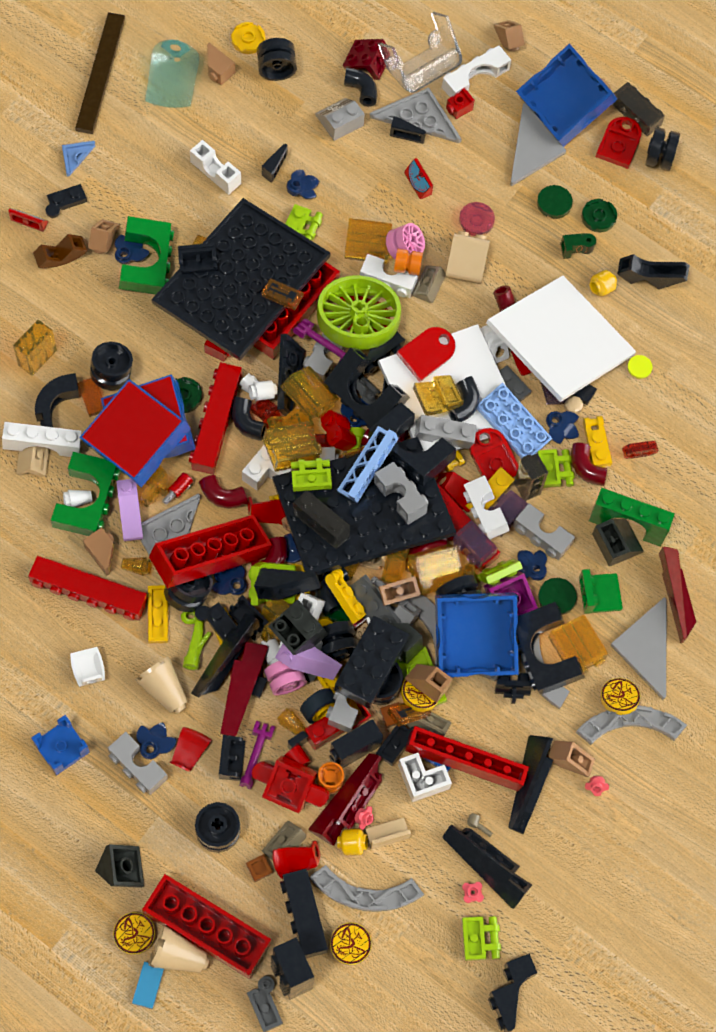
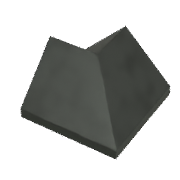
M106 845L95 872L113 887H144L139 846Z

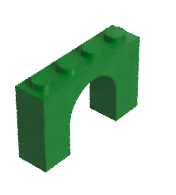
M128 216L124 241L146 244L156 251L159 260L149 267L122 264L118 289L156 295L169 281V278H165L170 270V262H167V259L171 257L172 246H169V241H173L174 230H171V223Z
M73 452L67 468L69 476L93 482L100 489L97 500L85 508H75L56 503L51 524L53 528L90 536L101 527L104 528L105 522L103 518L104 515L109 513L110 504L108 502L114 496L115 480H119L121 471L105 459Z
M601 488L593 506L589 522L598 525L612 518H625L635 521L646 530L643 541L661 547L670 530L675 513Z

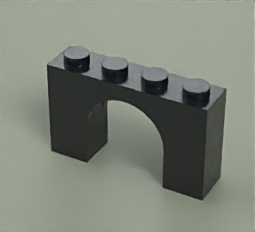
M350 347L324 383L328 386L327 389L332 394L338 395L341 398L340 402L346 407H350L353 410V414L357 418L363 419L366 422V427L370 429L399 403L405 404L410 397L398 385L389 384L375 402L369 405L364 404L357 395L356 383L371 360L359 348Z
M402 402L399 403L369 429L368 440L378 426L386 431L392 430L399 438L400 435L414 424L415 413ZM380 433L376 439L377 445L381 443L385 436L384 434ZM443 437L428 450L421 453L407 452L396 442L386 458L393 460L397 467H401L407 472L414 482L424 486L455 459L456 448Z
M556 602L519 615L516 628V636H518L520 643H517L521 655H525V668L527 672H531L533 677L530 680L534 691L537 690L541 695L585 678L579 659L576 656L555 664H544L538 661L535 656L534 645L537 638L545 631L565 624Z

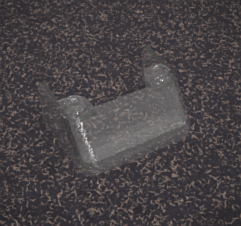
M437 12L431 13L436 30L432 31L428 36L430 48L405 63L397 55L395 47L383 43L378 44L387 70L405 91L414 93L461 64L462 54L448 15Z

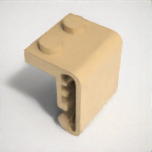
M458 231V234L454 233L445 277L481 284L490 240H486L487 236L476 234L475 238L470 237L469 232Z

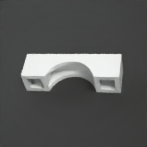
M500 46L490 48L480 57L477 56L466 65H461L454 72L447 73L443 77L442 89L449 97L461 92L464 87L469 91V80L473 76L488 74L497 78L510 70L511 59Z
M4 422L2 449L23 451L25 448L38 446L52 449L60 456L71 457L73 452L80 453V436L82 431Z

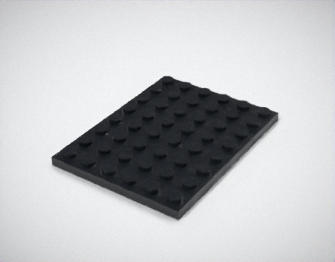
M242 198L202 243H215L218 270L181 273L179 268L152 298V304L240 361L292 301L291 298L286 300V296L270 290V285L272 283L279 285L278 288L271 286V288L287 295L290 291L296 292L298 295L331 255L326 249Z
M418 437L397 442L407 452H424ZM375 450L368 451L366 454L367 461L370 460ZM361 452L331 460L330 467H323V469H331L332 489L293 491L292 471L273 476L272 481L304 572H315L319 575L456 536L455 527L435 478H432L424 486L414 482L420 495L423 494L428 500V507L425 515L410 524H407L397 512V501L404 496L395 492L385 497L375 485L374 478L358 503L337 491ZM386 458L379 470L394 461ZM365 466L357 468L355 471L356 477H359ZM305 468V470L316 469V468ZM405 472V476L407 477V479L409 481H413L410 478V475L407 472ZM355 482L347 484L344 490L349 493Z

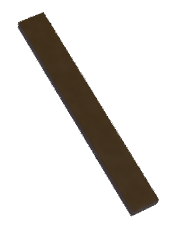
M110 12L107 14L75 130L77 132L94 133L124 26L125 15Z

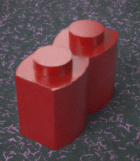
M331 409L321 416L322 428L326 431L327 441L332 447L348 452L356 445V437L350 430V422L346 416Z

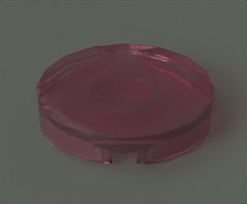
M469 203L460 211L459 223L464 232H469L470 235L487 234L494 226V212L484 203Z

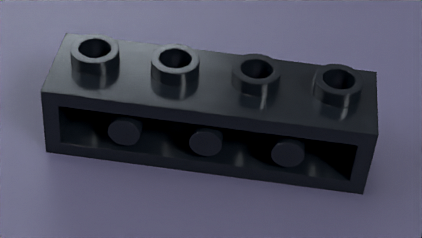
M307 868L283 874V881H280L282 894H287L288 901H285L287 913L292 914L291 930L293 934L297 933L298 941L305 957L310 958L328 953Z

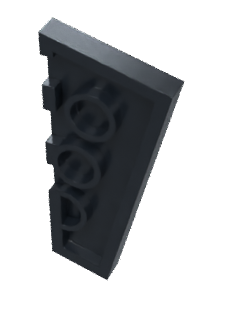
M287 333L280 334L277 410L286 418H290L294 415L306 351Z

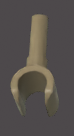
M474 813L470 814L467 820L468 826L480 829L491 837L493 833L479 823L481 817Z

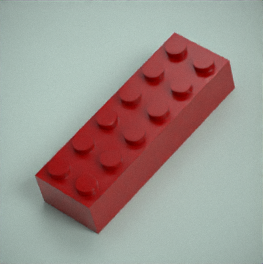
M325 262L253 346L271 359H274L280 352V334L287 333L291 338L295 335L293 329L303 319H308L317 309L321 292L328 284L339 279L340 271Z
M253 514L155 543L149 558L166 587L170 588L263 559L269 552L272 543Z
M164 874L142 908L144 915L162 926L169 927L207 952L210 956L248 979L251 978L271 945L269 937Z

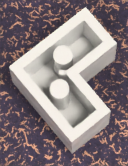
M264 444L242 470V481L258 490L268 477L272 479L273 476L295 471V469H291L290 460L267 444Z
M419 753L399 759L398 767L412 802L450 789L452 782L445 765L425 771Z

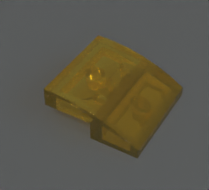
M451 375L433 376L431 382L414 383L413 390L424 414L427 416L453 410L464 403Z

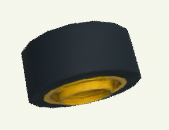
M324 688L315 692L303 702L300 712L309 724H313L325 717L329 707H334L336 702L333 699L334 693L330 688Z

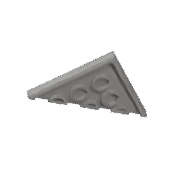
M429 87L370 113V118L392 124L393 117L396 116L425 130L428 135L456 143L461 142V137Z
M523 103L510 182L511 186L566 153V149L526 103Z
M199 493L141 523L143 539H140L148 555H150L155 543L189 534L200 501Z
M664 597L610 645L662 700L666 697V598Z

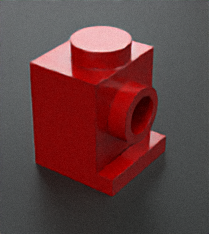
M464 87L461 92L447 99L446 109L450 115L458 119L473 110L475 99Z

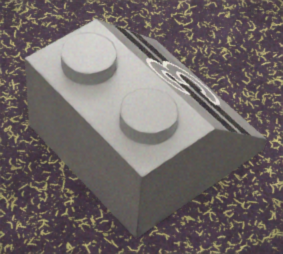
M347 98L315 113L333 141L364 126V112L356 101Z

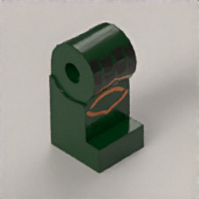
M590 233L563 235L560 242L563 259L571 258L573 253H592L596 245V237Z

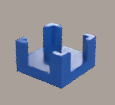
M66 715L57 720L58 725L44 735H41L39 732L31 738L56 776L90 753L87 744L79 737Z

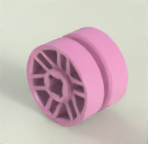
M408 223L387 233L386 246L390 255L396 259L397 248L406 249L409 253L412 251L423 252L425 239L417 225Z
M280 661L271 664L264 670L267 680L271 682L270 688L275 696L296 691L307 683L304 672L293 670Z

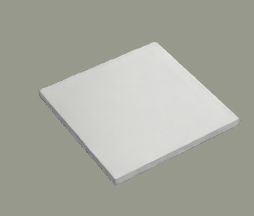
M564 276L559 277L494 315L486 322L559 402H562L636 353L633 347Z
M478 324L451 334L455 340L453 356L421 382L416 379L397 354L378 361L387 385H398L410 397L404 405L415 413L414 424L408 429L411 438H414L416 421L421 414L451 420L448 409L458 404L461 400L460 392L456 387V383L469 376L474 378L480 394L479 403L501 383H504L506 386ZM445 337L439 338L441 344H448ZM477 409L474 415L464 421V423L477 425L476 432L484 428H493ZM481 434L479 437L481 442L489 439L486 434ZM439 439L433 442L420 440L423 450L426 451ZM455 447L456 451L463 449L460 447Z

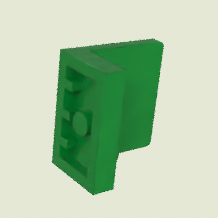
M590 569L581 571L579 583L584 614L621 611L623 609L618 575L616 573L591 575Z

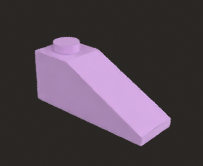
M131 479L118 480L117 490L123 540L143 539L137 484Z
M282 644L275 657L293 670L334 680L342 667V664L316 647L293 655Z

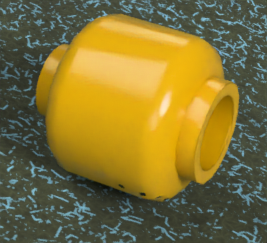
M608 270L598 272L591 277L590 290L598 296H605L616 289L617 278Z
M344 829L341 836L337 837V847L347 856L362 855L368 847L367 834H364L361 829Z

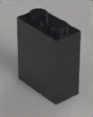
M374 720L366 722L331 742L329 751L331 754L329 755L330 761L339 764L343 769L379 748L382 744L383 734Z

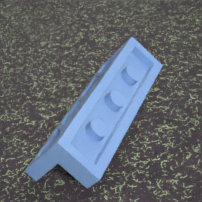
M379 426L377 427L337 489L340 494L358 503L374 478V473L379 470L397 442L398 437L396 433L390 429L386 431ZM380 433L384 434L385 436L381 443L377 445L376 439ZM375 450L370 460L367 461L366 454L368 451ZM365 466L359 477H356L355 471L357 468ZM355 482L349 493L344 490L347 484Z

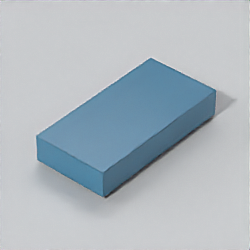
M148 962L143 963L132 1004L153 1009L164 969L153 968L149 966Z

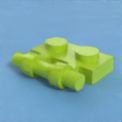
M294 204L285 224L306 238L314 240L315 231L322 223L321 218L323 214L316 212L315 216L311 217L310 209ZM306 224H309V229L305 230Z
M557 449L538 450L541 487H560L561 480L566 481L567 487L573 486L574 472L571 469L569 450H562V456L557 455ZM559 464L564 466V471L560 472Z
M316 458V460L309 461L298 459L299 461L291 462V469H299L292 471L293 491L332 489L331 469H323V467H330V459L322 460V458ZM305 468H316L312 470H305Z
M515 559L506 562L501 561L493 568L482 570V573L477 574L476 578L479 582L482 581L494 585L499 583L501 578L514 576L518 573V570L523 568L521 562Z
M483 917L462 918L465 961L486 960V951L491 952L492 960L500 959L501 944L498 938L500 925H497V917H489V925H484ZM484 933H490L491 944H485Z

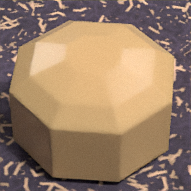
M571 396L566 399L564 409L579 414L582 410L583 402L579 397Z

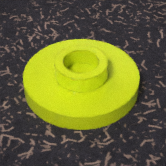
M643 355L633 356L628 362L629 373L638 379L648 377L653 368L650 359Z

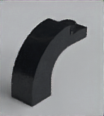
M76 373L62 375L51 380L38 394L35 403V416L37 422L40 421L41 426L53 427L52 413L59 403L65 400L80 398Z

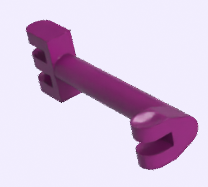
M303 319L293 329V332L303 339L308 335L340 357V360L346 354V352L313 330L315 324L308 319Z
M255 722L252 735L257 736L239 786H246L247 789L251 790L253 785L252 769L257 764L264 740L272 739L275 726L271 725L269 732H267L268 724L264 723L262 730L258 729L260 722Z

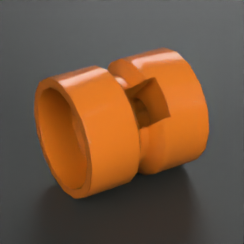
M397 248L394 272L404 273L408 271L410 275L419 276L423 252L412 251L409 253L406 249Z
M326 762L318 771L317 784L326 788L329 794H335L341 789L344 780V770L335 762Z

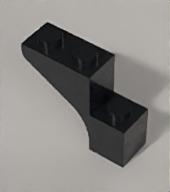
M632 254L620 258L617 274L630 284L646 280L657 289H663L687 281L690 265L686 262H651Z
M530 954L506 962L503 973L506 980L510 981L511 984L494 990L489 994L488 1002L492 1011L496 1010L498 1015L496 1022L500 1031L511 1032L515 1028L520 986L526 980L537 975V970Z

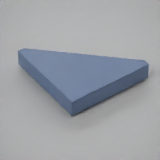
M95 141L62 145L67 177L75 171L93 150Z

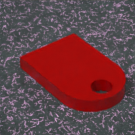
M629 117L613 119L607 126L595 157L628 169L642 134L639 124ZM623 124H627V125H629L631 128H630V129H625V128L622 127V125H623Z
M431 327L398 350L396 354L416 379L421 382L453 356L455 340L446 329ZM439 337H445L448 344H441Z
M484 428L476 432L475 443L469 448V452L481 477L485 475L488 481L500 467L511 477L522 473L501 432L493 428ZM481 434L488 436L489 441L487 444L480 441L479 437Z

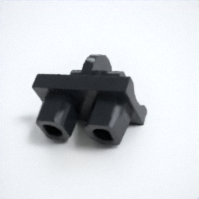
M519 673L517 680H510V675H499L495 685V694H503V698H510L511 704H515L516 699H523L524 695L530 696L532 685L528 673Z

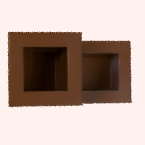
M67 234L56 246L41 244L33 254L38 268H53L80 258L87 252V248L82 236Z

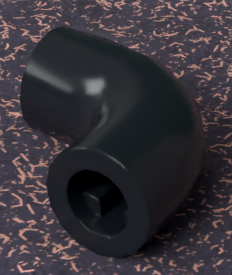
M346 67L344 85L353 86L360 90L359 102L367 107L376 105L378 94L377 85L373 78L364 71Z
M472 376L456 383L461 400L458 404L448 409L449 417L453 421H466L474 415L479 405L480 394Z
M234 397L232 420L236 429L246 437L263 441L262 437L267 430V424L256 421L251 417L252 401L246 398Z
M340 568L344 573L343 579L345 582L349 581L345 568ZM332 571L322 575L319 581L320 588L317 589V597L326 601L323 607L326 615H330L341 608L340 603L325 581V577Z

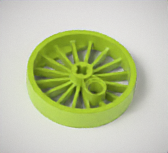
M361 275L342 277L328 284L319 296L317 303L318 325L328 339L342 347L349 349L350 347L359 348L360 350L379 347L393 338L400 324V300L390 286L378 279ZM349 296H354L355 301L353 302ZM358 296H364L362 300H358ZM368 296H374L368 303H366ZM381 298H384L386 300L384 302L374 305ZM328 300H331V301H333L334 303H336L337 305L328 303L327 301H328ZM390 306H391L392 309H393V310H382V309L387 308V307H390ZM323 309L330 310V311H334V312H324ZM384 317H394V319L392 320ZM352 325L350 333L346 332L345 330Z

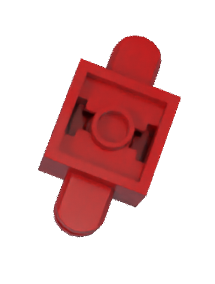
M280 756L276 760L275 765L260 761L252 769V777L266 784L262 798L298 814L304 809L306 802L316 807H322L329 800V791L314 783L318 771L289 758Z

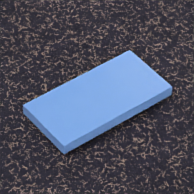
M501 383L486 396L477 407V410L489 424L503 434L508 445L524 463L552 439L504 383Z

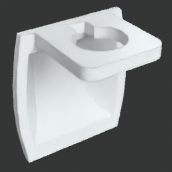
M488 325L480 328L495 363L508 359V346ZM498 347L504 349L501 357L495 356Z
M97 647L70 654L73 674L79 687L105 680L103 660Z

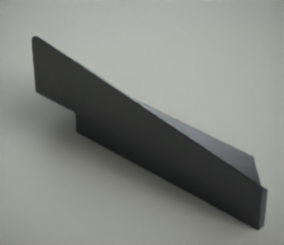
M245 613L236 629H230L192 690V695L199 698L201 695L219 689L232 668L234 660H237L246 642L249 641V638L260 627L261 623L256 617Z
M534 735L528 737L522 765L529 768L524 786L519 791H516L508 826L509 829L520 834L525 832L553 763V759L546 757L553 741L550 737Z
M453 825L448 827L443 835V839L514 909L532 886V884L515 874L520 866L472 829L464 828L462 831H459Z

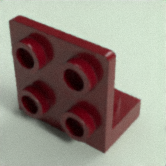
M358 39L354 41L342 66L344 68H366L374 80H380L392 52L384 39Z

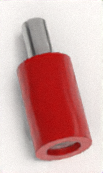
M183 472L168 488L169 493L162 502L167 505L174 497L178 499L193 483L192 478Z

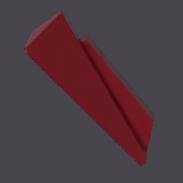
M664 546L659 552L663 568L662 576L680 643H684L696 624V618L682 568L680 569L678 549Z
M246 642L242 661L234 660L220 735H237L268 649L267 645Z
M371 753L366 756L309 827L308 830L334 846L342 829H351L353 827L356 812L360 808H365L382 782V774L378 772V763L381 760V756Z

